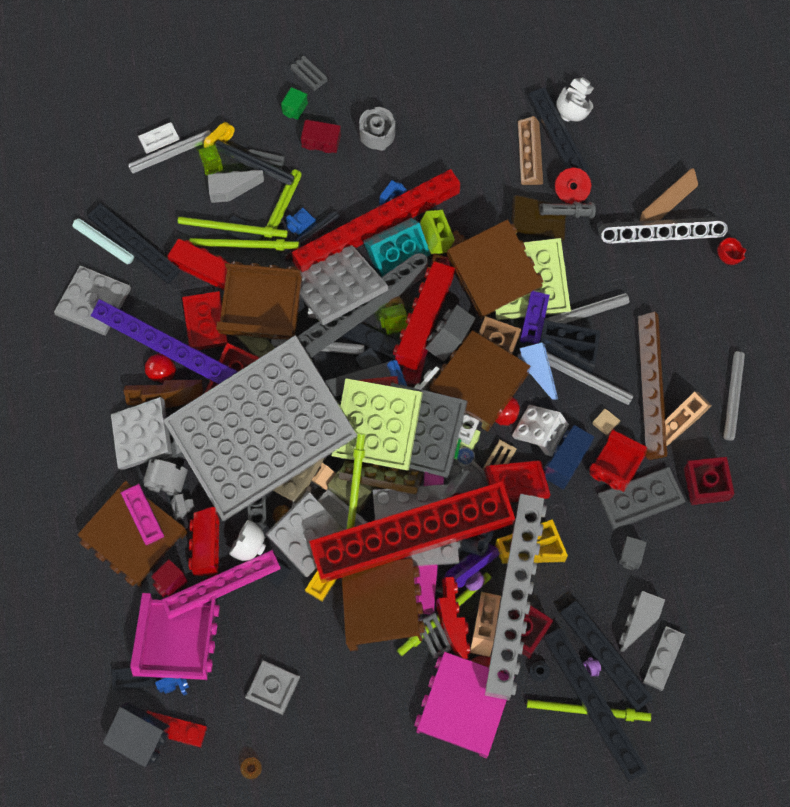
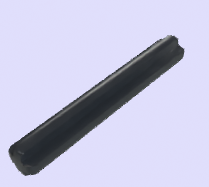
M332 211L293 242H299V248L307 245L340 219L339 214L336 211ZM297 249L281 250L280 255L284 260H288L292 257V252Z

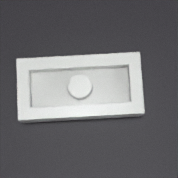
M171 122L138 136L146 154L179 140Z

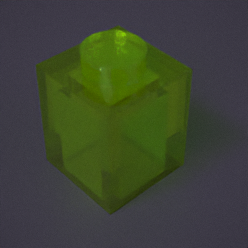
M216 145L198 150L206 176L223 170Z
M403 304L381 309L382 316L379 317L381 328H385L387 334L400 332L403 328H407V313Z

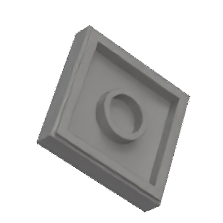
M263 660L245 698L283 715L300 676Z

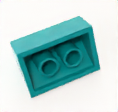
M409 218L363 240L369 258L381 278L415 254H424L426 257L431 255L420 223L413 218Z

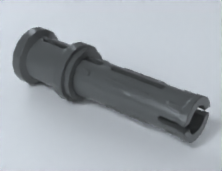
M574 202L573 204L541 203L539 206L540 215H572L574 218H579L580 216L593 218L596 212L594 202H589L588 204Z

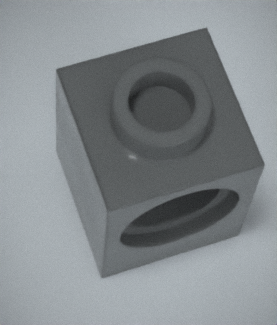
M627 536L624 541L619 564H622L626 569H638L642 563L647 542Z

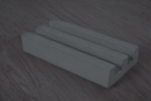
M302 56L301 60H297L295 65H291V70L314 91L327 82V77L305 56ZM300 67L303 71H305V72L307 73V75H308L310 78H312L317 84L315 85V84H314L300 69H298V68Z
M249 150L250 155L282 170L285 161L283 156ZM245 164V168L254 169Z
M433 612L429 616L423 617L421 621L423 620L438 649V652H436L425 630L422 636L432 657L435 659L444 654V652L452 650L436 614ZM430 620H433L446 648H442Z

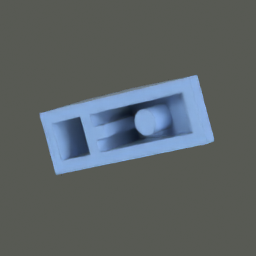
M539 343L520 348L519 359L531 366L529 373L551 399L557 400L558 396L545 344Z

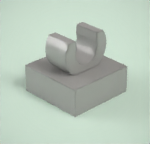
M183 494L173 497L171 506L174 519H183L187 512L192 511L191 508L194 507L192 499L184 501Z

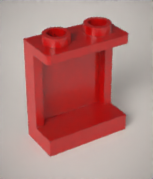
M612 430L607 444L596 462L592 463L589 474L595 480L603 481L609 484L611 488L624 492L645 458L647 447Z

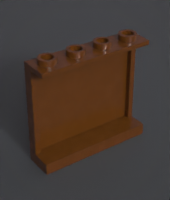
M508 220L447 250V256L481 319L537 289L540 290L543 286L542 276L539 272L536 273L533 268L535 266L533 259L525 253L526 247L523 241L518 240L516 236L517 230L514 224H510Z
M240 262L226 263L227 275L220 322H217L216 328L219 334L289 340L294 337L303 277L301 270H298L296 267L283 269L276 265L261 267V265L251 263L250 265H243Z
M472 330L469 336L466 335L460 343L461 347L452 352L450 362L442 366L439 377L433 378L429 388L430 392L468 401L465 413L482 422L481 428L488 432L528 376L531 366Z
M125 481L78 533L81 539L79 543L87 550L92 548L96 552L94 555L102 562L108 561L111 564L109 567L115 573H123L126 576L124 579L130 585L134 586L136 584L141 588V581L179 538L183 539L187 535V531L181 524L146 498L164 537L145 545L121 492L133 487Z
M412 558L393 561L342 577L345 637L350 651L358 650V645L414 636H418L419 641H423L422 633H425L424 621H421L420 614H423L422 602H419L422 590L420 583L417 584L420 570L419 566L414 564Z

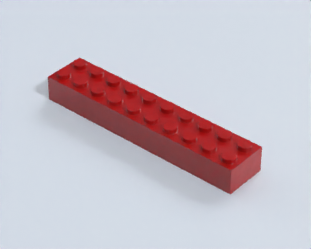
M502 481L309 541L321 583H325L514 524L515 516Z

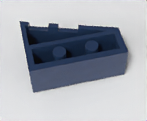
M575 425L571 431H566L562 438L564 442L561 446L558 445L556 447L552 461H548L543 469L546 472V480L563 490L594 439L593 435Z

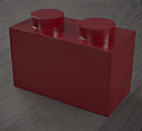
M305 120L301 136L302 147L308 150H320L325 153H337L341 137V126Z
M170 560L151 576L154 581L152 585L163 598L178 593L188 583L183 572Z

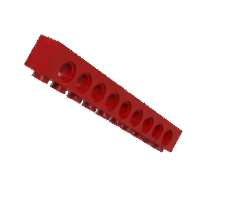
M450 169L293 251V263L298 270L304 272L310 269L312 265L325 261L327 257L342 252L346 247L353 245L354 248H357L364 244L363 240L409 218H414L459 194L460 181Z

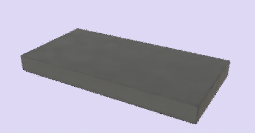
M670 467L630 481L624 492L611 488L597 495L613 530L685 503V499Z

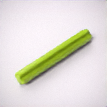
M292 170L291 174L294 175L295 179L291 185H285L267 226L274 227V229L278 228L301 178L300 171Z

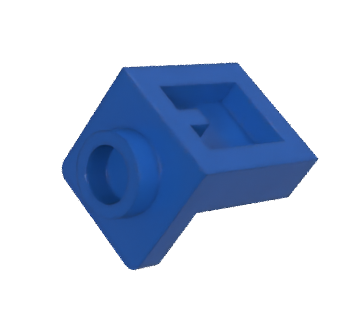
M391 181L380 195L379 205H383L396 198V196L406 193L407 189L401 183Z
M304 208L293 217L291 215L286 217L288 229L292 233L296 232L299 236L316 223V220Z
M163 678L155 682L160 693L163 691L165 694L172 692L176 689L175 686L179 685L182 694H188L186 689L189 688L186 679Z

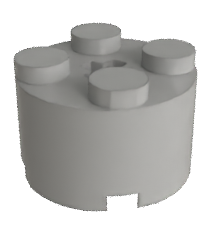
M375 107V109L366 110L361 115L359 134L360 141L365 146L383 151L393 142L395 138V120L389 110Z
M150 459L143 483L151 491L160 492L161 489L170 496L179 495L188 470L184 467L178 470L176 469V464Z

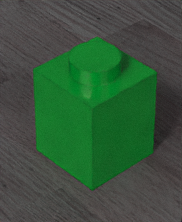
M291 87L281 103L282 113L288 118L298 120L308 104L307 94Z

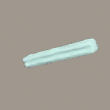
M81 219L74 220L73 228L124 263H132L134 256Z

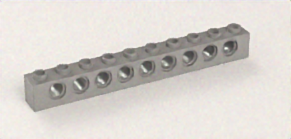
M520 494L485 696L509 700L511 695H515L517 683L513 682L514 674L518 675L520 669V662H517L518 654H522L524 642H521L520 639L521 634H525L527 622H524V615L529 614L530 602H527L528 594L532 595L534 582H530L531 574L535 575L537 563L534 562V556H538L540 550V543H537V538L542 536L543 524H540L541 517H545L547 505H543L544 498ZM532 515L535 521L529 522L525 519V516ZM529 534L532 540L525 541L522 535ZM526 553L529 559L521 560L518 554ZM522 572L526 578L519 580L515 577V573ZM511 593H521L522 599H514ZM515 611L519 618L513 620L509 618L508 613ZM512 631L515 634V639H507L504 633ZM503 651L510 652L512 659L504 660L501 653ZM504 671L508 674L509 679L502 681L498 678L497 673Z

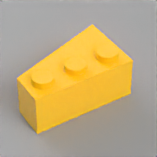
M553 519L541 523L543 524L542 536L537 538V543H540V550L538 556H534V562H565L568 555ZM513 534L499 538L496 541L495 546L500 553L499 556L502 564L508 563ZM529 534L522 535L525 541L532 540ZM526 553L518 554L521 560L529 559Z

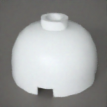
M570 87L568 90L563 88L557 99V108L561 118L568 122L585 119L593 109V104L591 101L587 102L585 100L586 96Z
M247 520L240 530L237 540L234 541L229 554L241 561H249L257 554L261 555L266 547L263 544L265 538L263 530L256 523Z

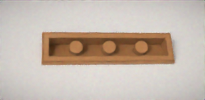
M532 116L518 121L522 185L543 184L540 123Z
M692 168L650 204L642 212L640 221L662 219L698 186L695 170Z

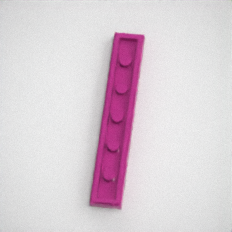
M271 550L161 601L168 618L171 619L211 601L212 597L216 599L281 568Z

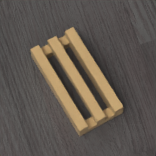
M499 439L485 466H489L501 446L504 449L494 465L500 464L508 449L511 451L504 464H509L517 448Z

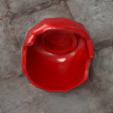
M728 237L720 242L718 256L725 264L735 265L746 258L744 256L746 249L742 247L737 239Z
M155 354L148 358L144 371L152 381L164 383V380H171L176 373V366L169 357L163 354Z
M511 398L495 421L496 423L508 426L517 420L520 411L517 399Z

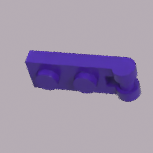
M536 291L530 293L519 342H529L532 345L539 344L549 294ZM528 330L535 331V335H528Z
M488 543L487 552L483 556L469 554L459 564L449 569L446 577H454V582H457L458 587H463L469 577L492 562L500 553L495 546Z

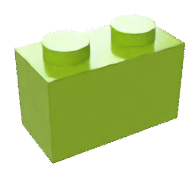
M443 210L426 211L420 226L430 253H447L455 239Z

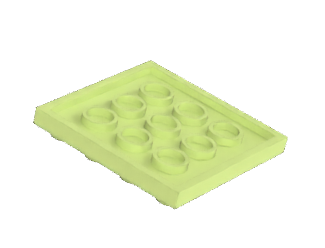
M561 238L523 242L526 247L525 253L534 261L535 266L533 268L543 278L542 288L535 291L550 295L545 315L570 312ZM530 293L496 310V320L525 318Z
M345 379L340 407L355 432L365 434L364 449L366 451L362 462L409 470L423 392ZM357 437L334 451L332 456L354 460L353 450L356 448Z

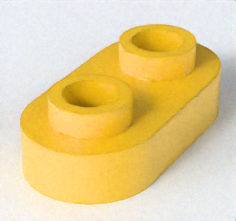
M227 122L220 124L217 129L205 138L204 148L210 153H215L217 150H215L214 145L217 140L225 143L229 141L234 134V127Z

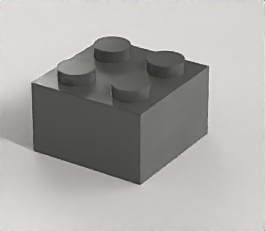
M458 305L453 310L449 309L443 316L444 320L440 319L434 326L436 331H432L429 338H427L429 343L425 349L443 362L463 341L475 320L472 315Z

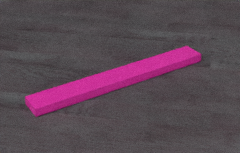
M425 472L424 486L444 485L443 476ZM438 565L419 566L420 577H417V584L420 583L422 595L419 596V602H422L423 614L434 612Z

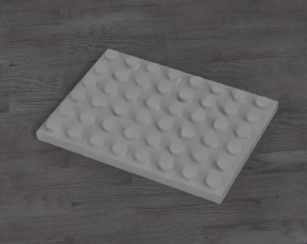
M296 335L163 420L223 521L357 437V433Z

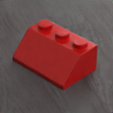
M216 507L195 512L194 519L190 520V531H193V539L189 541L190 551H193L192 558H189V570H192L194 576L218 575L220 518Z

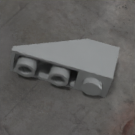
M254 169L247 172L233 171L231 173L208 175L211 203L231 201L264 182L263 170Z
M644 591L639 596L635 595L632 607L635 609L633 615H628L625 624L628 626L627 632L622 633L619 644L622 645L620 651L624 652L656 623L660 617L665 599Z

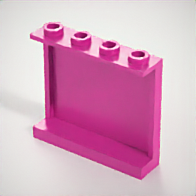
M142 593L130 666L133 676L207 680L208 672H212L213 661L210 660V654H214L215 641H212L213 635L217 634L215 617H219L220 606L216 605L215 597H212L211 603L207 602L169 619L161 600H152L151 593Z
M444 652L443 657L439 656L435 668L438 669L436 676L432 675L428 687L432 689L429 696H424L421 706L425 709L422 715L418 714L414 726L418 727L417 733L419 734L420 732L487 758L507 700L485 696L489 672L488 667ZM497 673L500 680L506 681L509 679L508 674Z

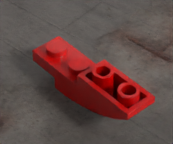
M446 577L442 579L443 598L436 599L439 622L455 655L468 659L467 655L470 654V644L466 642V634L469 633L468 622H465V617L457 618L459 603L456 602L455 594L458 593V584L454 582V577Z

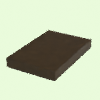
M517 195L513 197L512 223L517 232L548 239L561 238V242L565 239L566 215H540L539 213L541 203H553Z

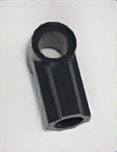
M495 529L463 539V551L483 556L487 552L488 543L500 530Z

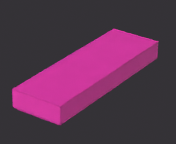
M137 484L121 492L145 545L163 538L164 535L140 485Z

